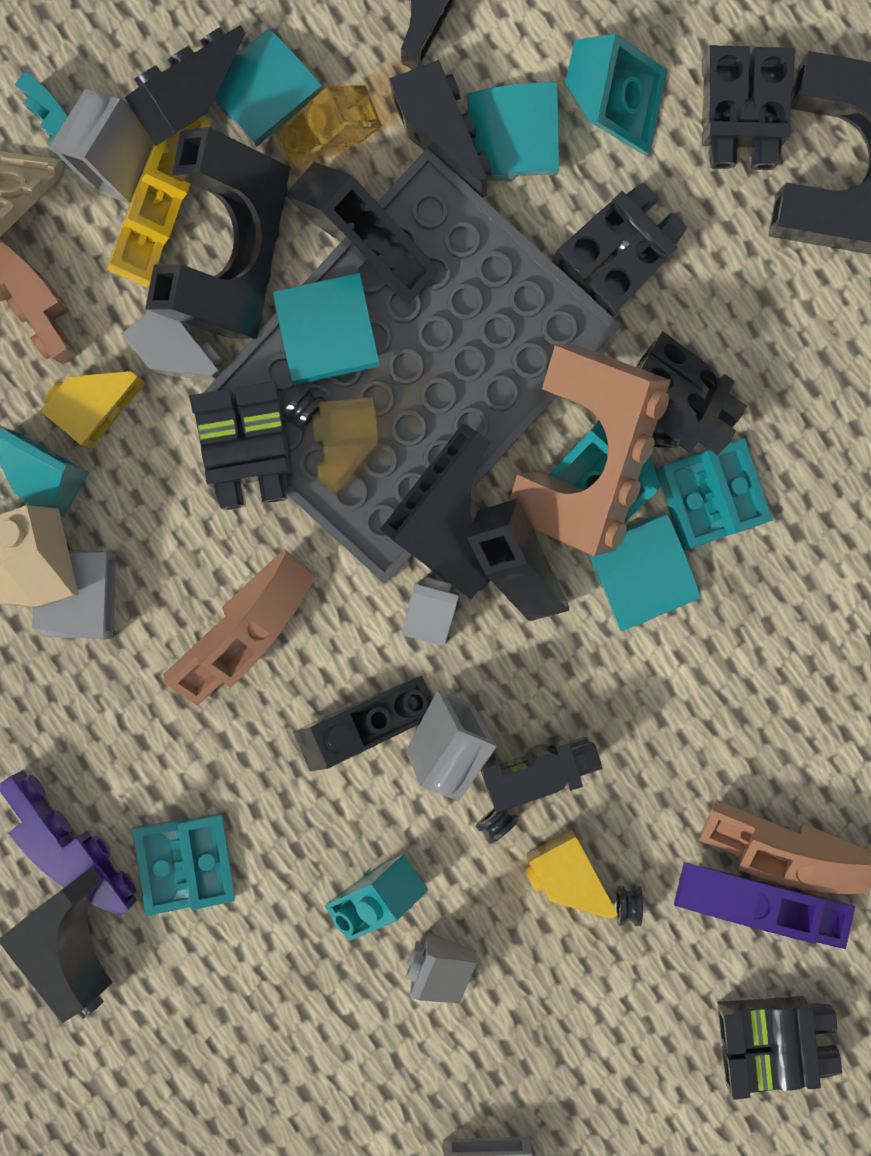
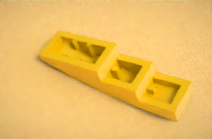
M204 115L182 130L210 127L213 119ZM180 131L157 146L153 143L106 267L107 271L146 288L150 285L153 266L159 262L164 245L170 238L182 200L190 187V183L172 176Z

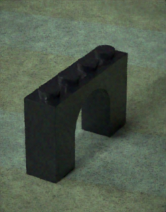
M809 51L798 66L791 109L837 117L853 125L866 143L869 156L868 169L860 185L842 191L786 182L775 194L768 237L871 254V62Z
M210 127L180 131L172 176L212 193L222 202L233 226V249L228 263L216 276L206 274L183 264L154 265L145 309L226 338L257 339L259 326L262 322V310L267 285L271 277L270 270L276 241L279 236V225L284 200L288 191L287 185L291 167Z

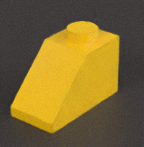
M131 371L67 377L64 382L59 381L49 389L44 397L46 404L40 412L77 443L92 449L146 382Z
M572 829L526 853L530 866L525 868L524 871L536 893L544 889L549 900L608 919L618 915Z

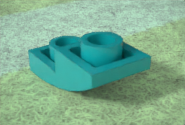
M24 71L15 83V86L26 97L22 104L43 121L40 127L51 138L47 143L50 146L68 115L54 97L33 76Z

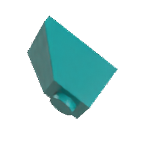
M616 33L574 40L565 84L588 120L637 152L650 155L668 70Z
M600 420L585 433L548 475L582 489L589 488L599 479L608 457V440ZM651 458L642 466L638 479L640 491L637 499L628 509L625 522L661 487Z
M0 425V466L13 493L26 500L24 506L59 509L60 517H65L89 472L16 430Z

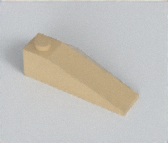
M26 505L0 514V604L42 607L79 595L59 509Z

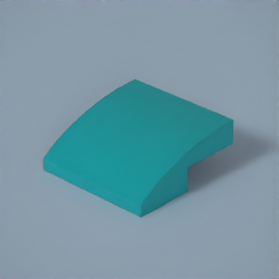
M268 28L234 57L214 100L228 117L234 120L254 146L257 147L319 96L323 89L322 85L296 55Z
M557 82L514 84L468 93V113L476 132V138L472 139L477 153L485 152L492 171V177L488 178L487 181L513 180L514 176L558 175Z
M360 273L273 292L293 385L380 366Z
M745 438L729 443L719 455L708 450L655 469L683 550H688L773 521Z
M666 512L628 527L622 543L615 551L595 557L588 554L597 580L604 590L616 625L621 632L701 599L684 550Z
M221 814L132 828L146 916L188 907L191 910L235 901Z

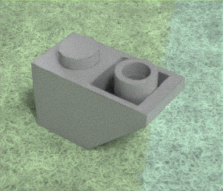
M149 311L121 333L147 367L158 375L214 381L222 373L217 367L223 362L218 353L207 340L200 345L190 333L196 328L195 326Z
M426 577L424 585L414 584L402 635L445 646L459 597L458 594L450 592L452 584Z
M427 932L423 943L415 941L406 964L409 968L405 979L411 981L410 997L420 1001L460 1004L477 964L476 951Z

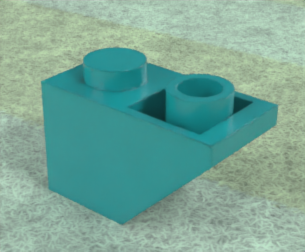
M404 854L378 866L329 901L325 908L332 916L337 929L344 933L347 939L351 941L398 921L428 891V888Z

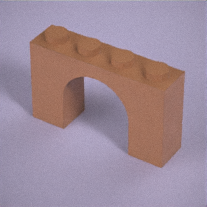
M578 345L554 346L542 389L578 403L596 415L607 436L608 457L601 476L587 489L578 488L541 471L517 474L509 501L519 499L533 529L594 557L615 551L619 547L627 530L624 522L628 509L635 502L640 491L638 479L642 466L650 458L654 449L655 441L652 436L657 420L663 416L668 406L669 395L667 390L670 383L669 379Z

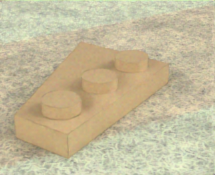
M0 151V237L63 176L64 165L62 159Z

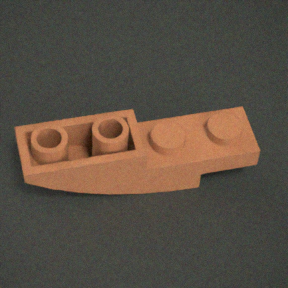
M0 241V300L3 302L12 296L7 302L18 319L23 323L28 320L36 334L31 339L45 359L52 357V359L59 363L66 364L78 355L55 319L69 309L57 292L35 268Z
M282 550L222 607L225 617L163 674L165 685L196 706L220 684L224 683L231 688L261 658L283 631L315 580L314 572L287 550Z
M716 799L701 831L699 841L740 857L738 870L761 879L807 891L830 894H861L871 891V851L802 823L799 831L796 833Z

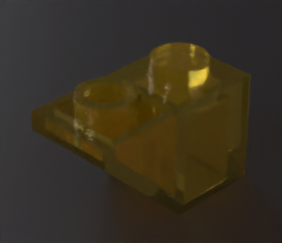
M366 85L328 86L276 132L292 170L298 171L310 166L313 162L317 163L358 146L382 127V124Z
M373 397L319 402L320 414L313 415L315 441H323L325 459H317L320 486L327 485L330 495H340L380 447L376 406Z

